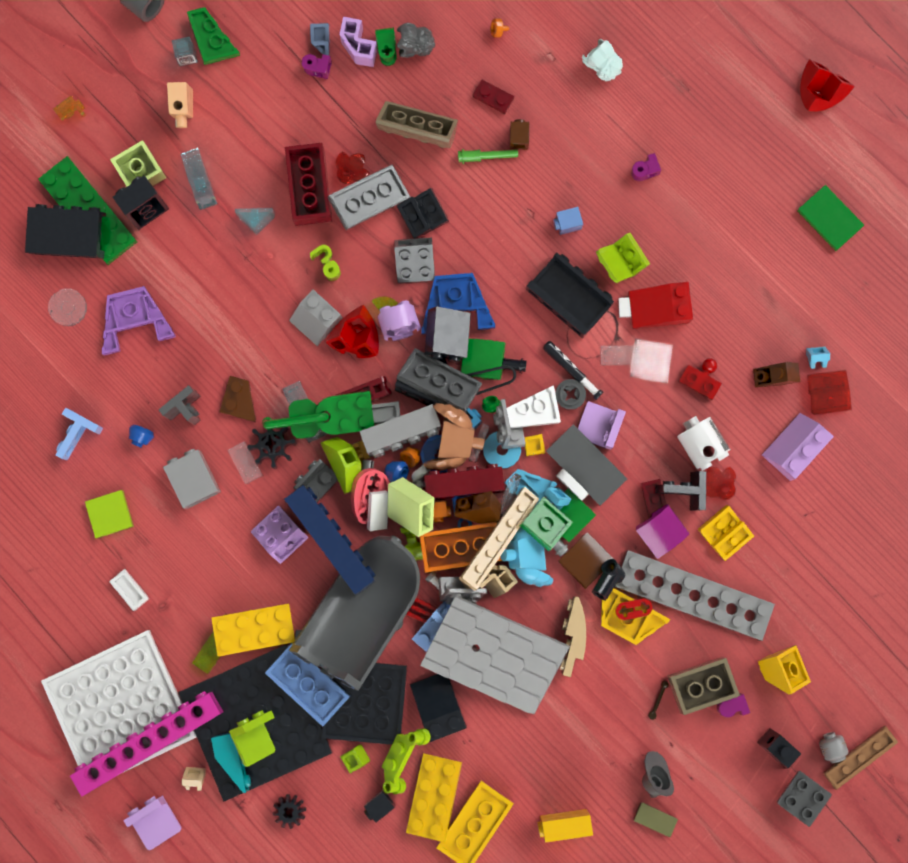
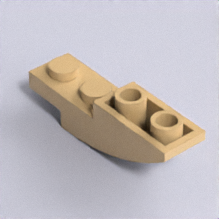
M575 596L573 600L569 599L567 611H570L568 619L564 618L562 630H565L564 634L571 636V640L567 639L566 641L570 648L559 670H562V675L571 677L575 658L583 660L586 647L585 615L579 597Z

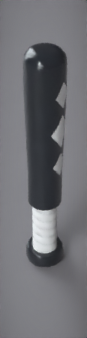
M548 341L545 343L543 350L575 380L583 384L594 395L593 398L595 400L604 393L601 389L598 390L586 378V375L553 342Z

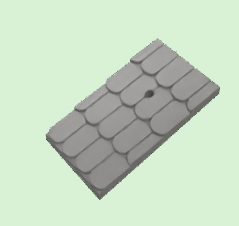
M455 596L420 666L534 715L570 646L466 599Z

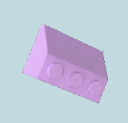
M799 413L766 449L762 456L787 479L792 481L802 473L834 436L818 422Z

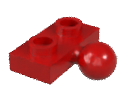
M707 358L703 361L702 372L688 365L679 380L680 383L711 400L714 399L722 385L721 382L709 376L710 373L716 371L718 366L717 362L712 358Z

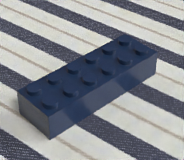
M302 485L284 500L354 594L359 595L376 582L374 580L375 573L369 565L365 567L362 564L364 561L363 557L357 549L353 552L350 548L353 544L345 534L341 536L338 532L341 528L333 518L329 520L327 515L330 513L322 503L317 504L315 500L318 497L310 487L306 489Z

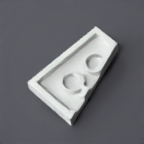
M554 385L507 408L510 428L551 425L561 422Z

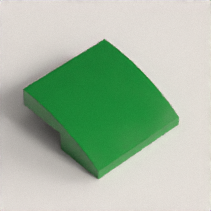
M469 338L467 358L462 359L461 372L469 374L503 366L506 343ZM503 369L470 377L501 380Z
M567 489L564 493L571 498V501L568 505H564L560 511L573 522L562 536L569 543L596 514L573 492Z

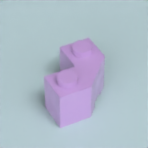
M343 17L339 34L342 45L355 64L374 67L377 55L376 41L361 38L363 33L362 20Z

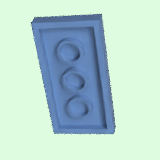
M291 643L265 674L319 724L324 726L350 696L330 677L320 672L321 669L311 663L307 664L289 651L293 645Z

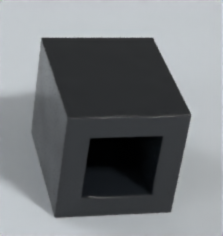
M382 790L364 805L366 809L364 813L370 821L373 819L375 822H378L392 811L396 805L389 795Z

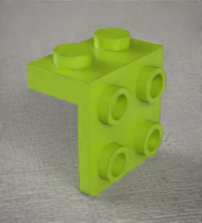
M631 233L625 234L614 244L596 251L599 261L604 265L609 277L615 283L636 276L650 265Z
M263 710L252 715L253 719H243L237 722L238 727L229 731L240 758L246 767L275 752V747L264 724L275 718L272 710L266 713Z

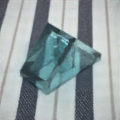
M273 208L235 209L237 217L255 235L275 218Z

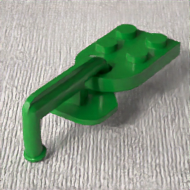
M370 391L328 396L317 405L310 399L295 400L289 405V417L273 420L270 417H266L262 420V425L265 429L290 426L292 434L299 439L314 437L319 429L327 434L337 435L359 432L374 426Z

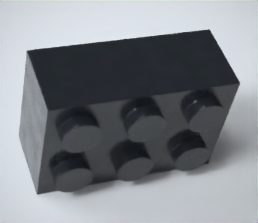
M145 175L136 177L131 182L132 184L126 188L119 189L115 193L116 195L113 196L122 212L138 230L169 210Z

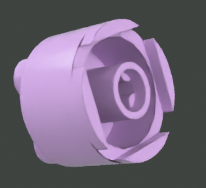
M407 300L398 303L396 306H385L380 309V314L377 318L386 341H388V338H392L393 341L408 338L413 335L412 331L417 329L418 332L421 329L415 308Z

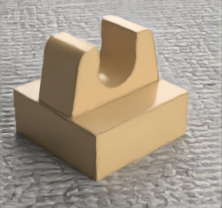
M186 767L182 778V786H185L186 790H190L191 786L197 787V791H200L206 776V768Z

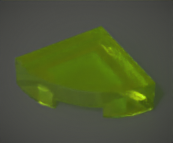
M386 296L377 297L372 300V303L379 311L385 306L393 307L398 305L397 301Z

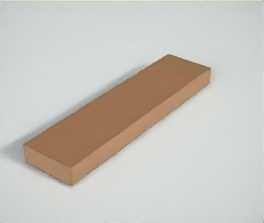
M883 726L845 756V760L835 763L824 771L823 774L833 788L837 790L896 745L898 741L889 729Z

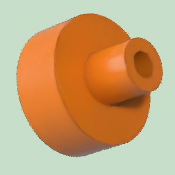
M407 447L400 453V459L406 462L408 467L412 468L420 461V452L417 448Z

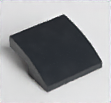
M432 188L427 189L416 197L412 196L397 205L414 239L449 222Z

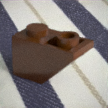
M783 362L753 369L755 388L801 382L798 363Z
M492 491L456 499L454 513L456 517L480 524L500 520L501 504Z

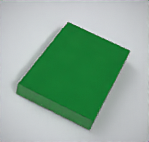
M826 184L797 210L835 251L864 226Z

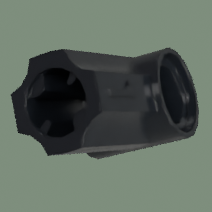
M608 559L602 564L601 570L603 573L592 590V593L601 600L606 601L615 585L621 583L625 578L624 570L614 559Z

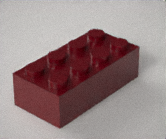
M323 143L285 147L292 220L295 226L333 222L331 203L327 198L330 194Z
M498 464L486 465L485 469L471 466L467 467V471H459V468L448 469V473L440 474V471H429L428 475L424 476L426 492L434 497V501L452 499L455 496H472L492 491L493 494L504 493L505 491L503 469L498 467Z

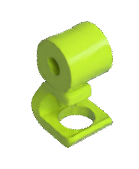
M320 245L310 252V258L314 260L325 252V257L321 260V263L324 265V275L328 280L335 281L341 275L340 268L334 260L330 261L332 259L330 247Z
M400 527L401 533L405 534L408 544L405 545V548L411 552L416 561L423 559L421 543L417 542L416 535L406 528Z

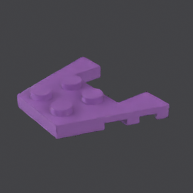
M144 286L107 296L106 323L103 333L104 344L102 347V354L104 356L121 351L117 332L154 323L158 341L176 337Z

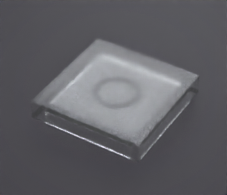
M635 339L630 377L668 383L673 345Z

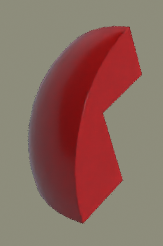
M809 59L801 78V99L808 111H823L841 102L855 86L840 74H835L828 67Z
M364 304L346 315L333 328L325 341L339 353L356 354V358L374 357L378 355L379 351L377 328Z

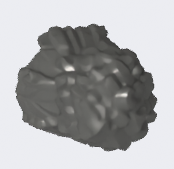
M408 22L397 28V31L401 32V39L397 43V47L400 49V57L410 58L415 55H430L435 47V39L431 30H428L426 27L417 28L414 24Z

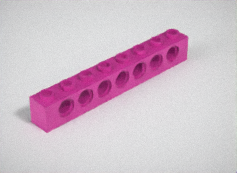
M204 691L195 696L196 701L189 704L187 701L180 705L178 712L172 714L170 711L160 717L162 721L156 725L152 722L143 727L145 731L138 735L135 732L128 736L126 743L121 745L118 742L109 748V753L105 755L100 753L91 758L93 762L86 766L83 763L74 768L75 773L70 775L81 797L222 714L223 710L213 692L207 694ZM195 706L202 708L201 716L194 714ZM178 716H182L185 719L183 727L177 724ZM161 726L166 727L168 730L166 737L160 734ZM144 737L150 739L151 744L149 747L143 745L142 740ZM127 747L133 750L132 757L126 755L125 750ZM110 757L114 758L116 761V766L114 768L110 767L108 764V759ZM92 768L98 770L99 775L97 778L91 775Z

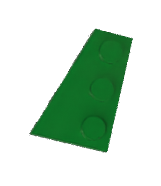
M205 7L187 11V16L204 65L240 56V52L232 45L230 39L222 32Z

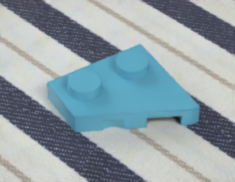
M517 469L504 482L516 496L523 487H526L539 498L538 502L541 498L545 497L544 493L547 488H554L557 485L554 481Z

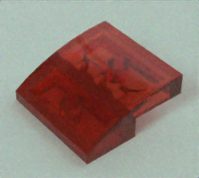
M846 370L807 375L808 393L811 395L813 415L852 410Z

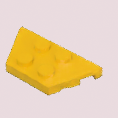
M613 588L608 599L601 601V626L637 645L670 621L669 618L654 610L644 617L629 620L619 619L615 614L616 606L619 603L634 599ZM641 603V606L635 607V611L642 610L645 613L648 607ZM624 605L619 610V614H623L624 617H626V613L632 612V608L627 609Z

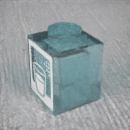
M190 37L172 40L175 59L179 66L198 63L195 47Z

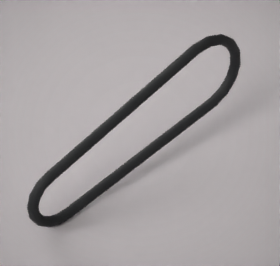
M505 365L466 375L473 376L504 368L512 370L513 378L510 381L479 391L476 394L479 395L512 383L516 379L515 369Z

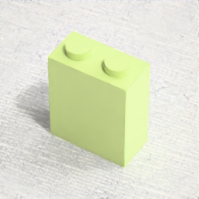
M402 477L388 484L387 516L420 537L433 530L434 497Z

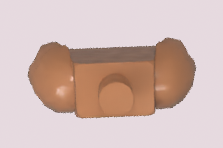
M436 403L433 406L437 412L446 418H444L438 458L425 462L424 466L427 469L437 471L458 468L470 457L471 448L483 450L485 439L473 437L474 427H472V421L461 409H456L450 404L444 405L441 403Z

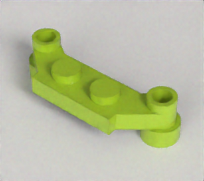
M417 729L405 735L397 734L382 764L385 778L383 791L385 793L401 794L406 790V782L403 778H400V775L415 745H426L429 743L431 736L427 729Z

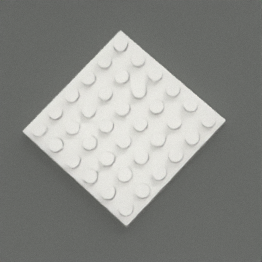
M150 630L41 681L78 766L83 763L86 766L93 762L91 758L100 753H103V755L109 753L111 746L118 742L121 745L126 743L128 736L135 732L138 735L145 731L143 727L152 722L156 725L162 721L160 717L170 711L172 714L178 712V707L183 704ZM178 716L177 724L183 727L185 719L182 716ZM161 726L160 734L163 737L168 735V730L166 727ZM191 731L131 768L196 738L195 731ZM148 737L143 738V745L149 747L151 744ZM127 747L125 753L128 757H132L133 750ZM111 757L108 759L110 767L114 768L116 766L115 759ZM92 768L91 775L97 778L99 775L98 770Z

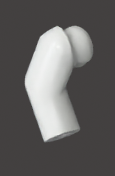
M423 464L413 472L412 483L420 489L424 488V476L431 469L425 468Z

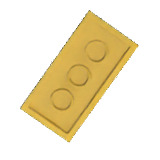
M289 604L211 618L218 657L295 642Z
M423 753L406 833L446 842L462 762Z
M481 780L449 827L446 842L440 841L436 848L457 863H475L514 803Z

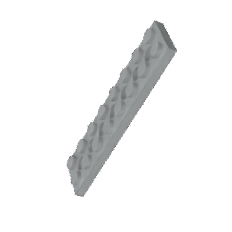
M627 550L621 566L625 572V578L621 583L615 585L616 588L763 641L775 604ZM638 569L642 570L645 574L644 579L641 581L636 580L634 577V573ZM656 576L661 577L663 580V584L659 588L655 587L652 583L653 578ZM678 583L681 586L679 594L672 593V584ZM697 590L699 592V599L697 601L690 599V591ZM712 596L718 600V604L714 608L708 605V599ZM729 603H733L736 606V612L732 615L726 611V606ZM747 610L754 612V619L752 621H747L744 617Z

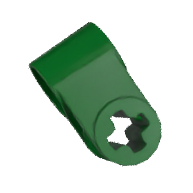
M394 27L376 29V41L381 63L385 66H391L397 59Z

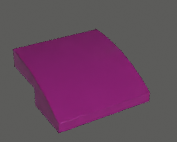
M669 504L653 512L650 519L636 526L637 533L657 559L672 550L689 535L688 530Z

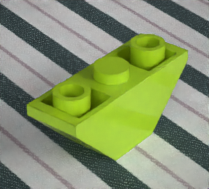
M339 437L322 441L320 444L344 494L350 493L354 478L361 472V461L354 447Z

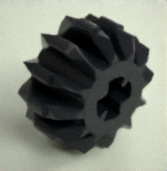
M286 794L285 799L280 797L278 799L279 803H275L273 806L277 809L272 813L273 816H279L275 822L279 823L282 820V828H285L287 823L290 829L294 827V823L299 826L301 824L299 819L304 820L306 817L301 812H305L307 808L300 807L304 802L303 800L296 802L297 795H294L291 800L290 794ZM287 807L294 810L292 816L291 813L289 815L286 814Z

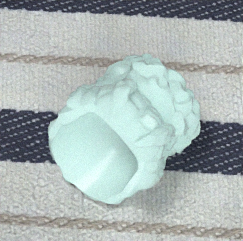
M599 39L598 46L587 57L582 56L583 63L587 67L594 69L597 72L596 75L601 80L610 81L621 74L623 67L622 59L614 52L612 45L607 40Z

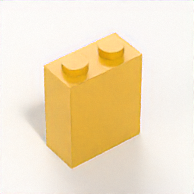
M587 809L541 815V821L537 822L540 837H544L545 843L593 836L591 817Z

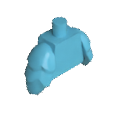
M520 527L508 544L507 549L502 553V561H509V568L516 570L518 578L528 585L538 587L552 585L554 579L542 572L546 570L544 547Z

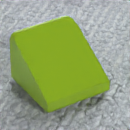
M361 744L340 756L349 773L358 770L370 762V758Z

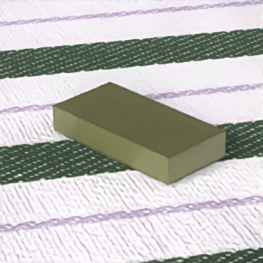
M643 802L640 803L633 819L635 822L668 837H671L678 821L676 817Z

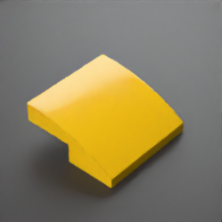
M725 505L697 529L724 561L754 537L745 523L737 517L728 505Z

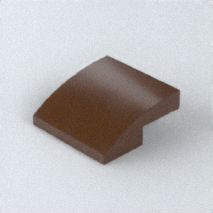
M587 532L558 562L586 589L602 573V564L606 560L614 558Z

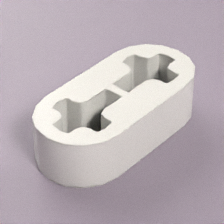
M564 469L556 475L581 501L589 495Z

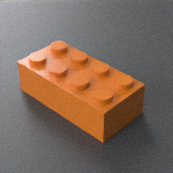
M497 522L428 532L420 536L425 573L467 567L497 525ZM501 556L499 557V559L497 560V562H501V561H502Z

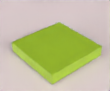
M123 490L85 501L95 538L134 527Z

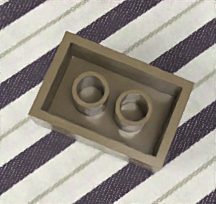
M720 657L667 676L678 709L682 715L740 696L727 658Z

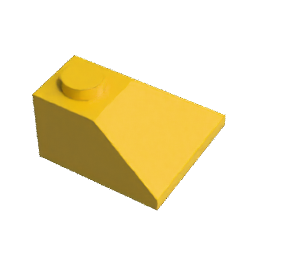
M796 645L768 655L758 661L760 671L765 680L788 695L811 682Z

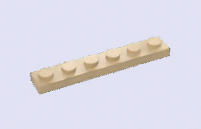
M526 487L519 491L459 578L472 590H478L519 530V525L538 502L539 498Z

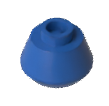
M135 424L129 427V439L132 440L131 444L142 448L143 445L147 446L154 438V433L146 428Z
M393 461L386 465L384 473L391 483L402 477L407 479L409 467L404 461Z

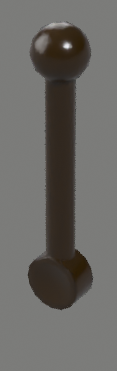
M662 681V688L654 708L649 712L648 716L652 720L656 719L657 708L665 688L669 686L667 681Z

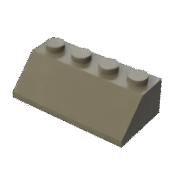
M385 101L376 119L378 130L401 135L405 138L420 140L423 143L435 144L442 148H451L458 123L457 119Z

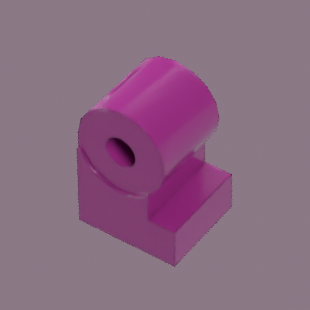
M312 54L303 57L302 66L306 74L328 79L332 65L329 55L323 54L322 59L316 58Z
M655 153L648 155L646 162L638 161L633 165L631 175L634 180L643 181L660 175L661 168Z
M739 693V697L718 703V713L724 717H732L738 711L743 716L749 714L750 710L744 694Z

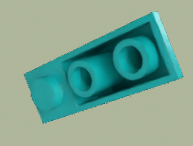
M230 733L212 737L211 741L215 759L239 789L246 793L249 791V787H251L249 774L246 775V766H244Z

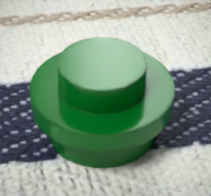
M487 396L483 399L482 409L485 412L494 413L500 400L496 396Z

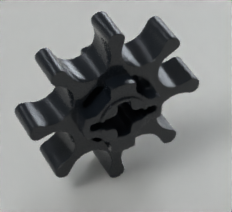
M283 427L278 432L268 429L263 434H260L256 429L252 430L259 437V441L256 445H248L247 448L250 451L260 450V456L255 460L258 465H261L264 459L269 458L272 461L271 467L277 469L276 460L279 457H286L288 461L292 460L291 456L286 454L285 449L289 445H296L297 442L294 439L289 441L284 439V434L289 430L288 427ZM273 440V442L276 445H273V448L271 449L269 446L272 444L271 442Z

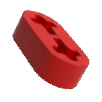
M647 599L622 602L616 606L615 614L621 620L644 617L652 612V603ZM641 602L648 605L645 613L642 610L635 611V607L641 606ZM623 605L627 609L632 608V612L626 613V617L623 614H619V610L622 609Z

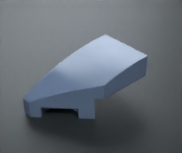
M329 23L310 24L311 44L322 54L329 55Z

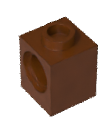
M523 119L511 121L510 149L528 150L529 122H525Z

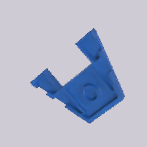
M473 273L434 277L421 329L422 335L426 334L428 309L436 306L463 312L477 311L478 330L495 329V323Z

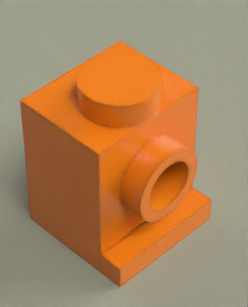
M446 501L434 502L433 523L444 522V518L451 517V508L446 506Z

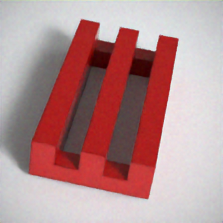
M416 597V602L434 612L436 611L437 607ZM413 604L411 606L412 609L428 617H431L432 615L431 613ZM410 611L407 612V615L424 624L426 623V619Z

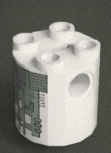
M695 416L683 423L686 431L678 435L677 438L696 469L701 468L703 471L712 466L711 461L718 458L720 461L729 456L728 451L731 449L711 417L700 422ZM712 446L714 448L713 456L706 457L703 454L704 447Z

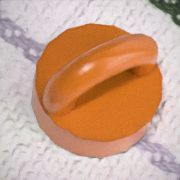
M494 18L491 21L490 31L494 38H500L503 31L510 29L509 26L503 25L501 18Z

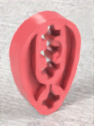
M367 468L356 475L352 484V511L355 519L362 524H367L368 499L365 496L369 495V492L388 491L389 479L378 469ZM376 475L377 479L372 481L370 477ZM368 485H375V487L371 488L370 490L367 488ZM366 512L367 515L362 518L360 514Z

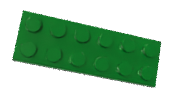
M68 156L38 178L60 206H65V209H71V206L83 207L82 210L96 207L100 208L101 212L107 213L106 217H102L100 250L105 251L103 260L107 265L111 264L137 243V240Z

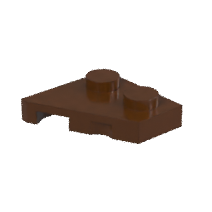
M230 376L219 412L256 422L250 382Z

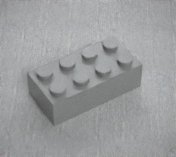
M433 404L362 430L360 434L368 455L379 458L385 455V451L392 450L394 452L402 449L403 445L409 442L410 445L421 442L422 437L428 436L430 438L439 435V431L442 429Z

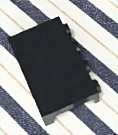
M35 204V207H28L25 253L104 259L105 251L100 250L102 217H106L107 213L101 212L100 208L89 207V210H82L83 207L71 206V209H65V206L53 205V208H47V205Z
M556 252L552 260L536 278L528 283L526 291L583 339L613 305V297L607 291L603 292L600 290L598 284L593 279H587L579 267H573L565 255H559Z

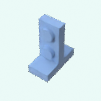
M65 408L62 415L75 422L68 427L66 431L67 436L64 441L58 444L56 456L68 460L86 428L99 435L103 428Z
M443 602L412 638L424 651L427 652L451 606L450 604Z

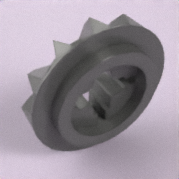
M574 379L561 382L555 392L557 402L561 407L568 410L577 409L586 399L584 386ZM576 389L574 393L576 399L570 398L566 401V391L571 392Z

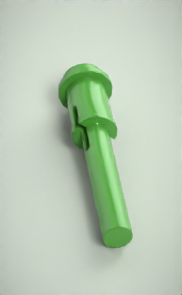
M462 149V151H458V161L462 162V164L464 162H481V159L518 157V150L481 152L480 149L469 151Z

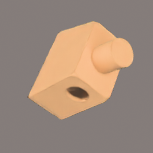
M186 82L167 83L169 114L175 118L176 128H187V118H193V89Z

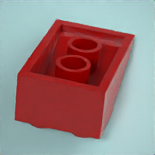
M689 282L670 283L628 291L633 329L689 324L693 320Z

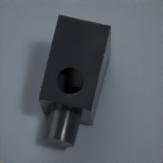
M771 728L757 742L785 769H788L801 755L782 735Z

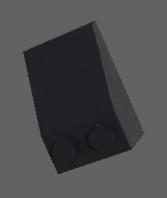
M436 674L410 684L423 726L430 732L431 738L429 742L467 728L449 678Z

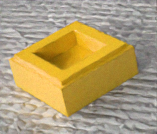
M542 434L524 437L526 457L545 454Z

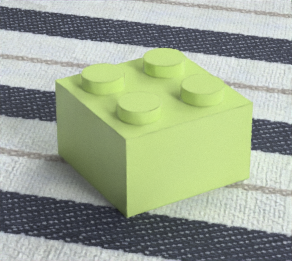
M143 140L110 159L126 186L132 184L131 182L136 177H142L143 175L146 176L152 186L166 179L165 174Z

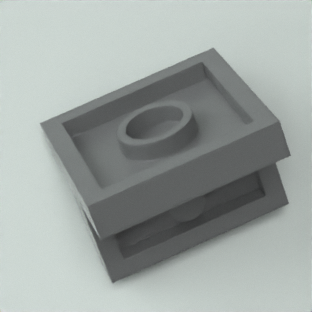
M188 385L162 406L159 411L169 420L174 419L181 413L187 421L196 425L201 420L197 417L199 412L191 404L201 396Z

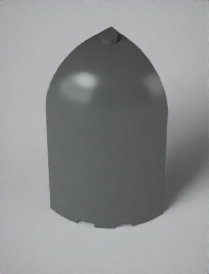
M393 535L391 537L378 536L363 544L357 551L364 559L362 564L365 567L369 565L375 573L374 580L376 582L359 595H355L342 576L338 574L289 651L307 664L311 663L316 667H321L320 672L332 679L336 677L342 680L341 683L343 685L359 690L411 608L419 591L420 572L418 564L411 552L401 544L402 541Z

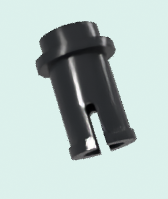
M504 358L503 366L509 365L515 371L522 373L526 372L527 360H523V358L521 360Z

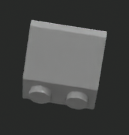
M312 290L300 302L289 321L318 346L343 318L315 290Z

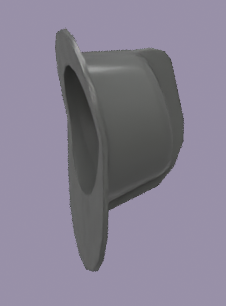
M648 752L644 759L646 772L642 778L645 790L650 794L651 798H656L660 795L671 796L674 792V785L665 759L658 752Z

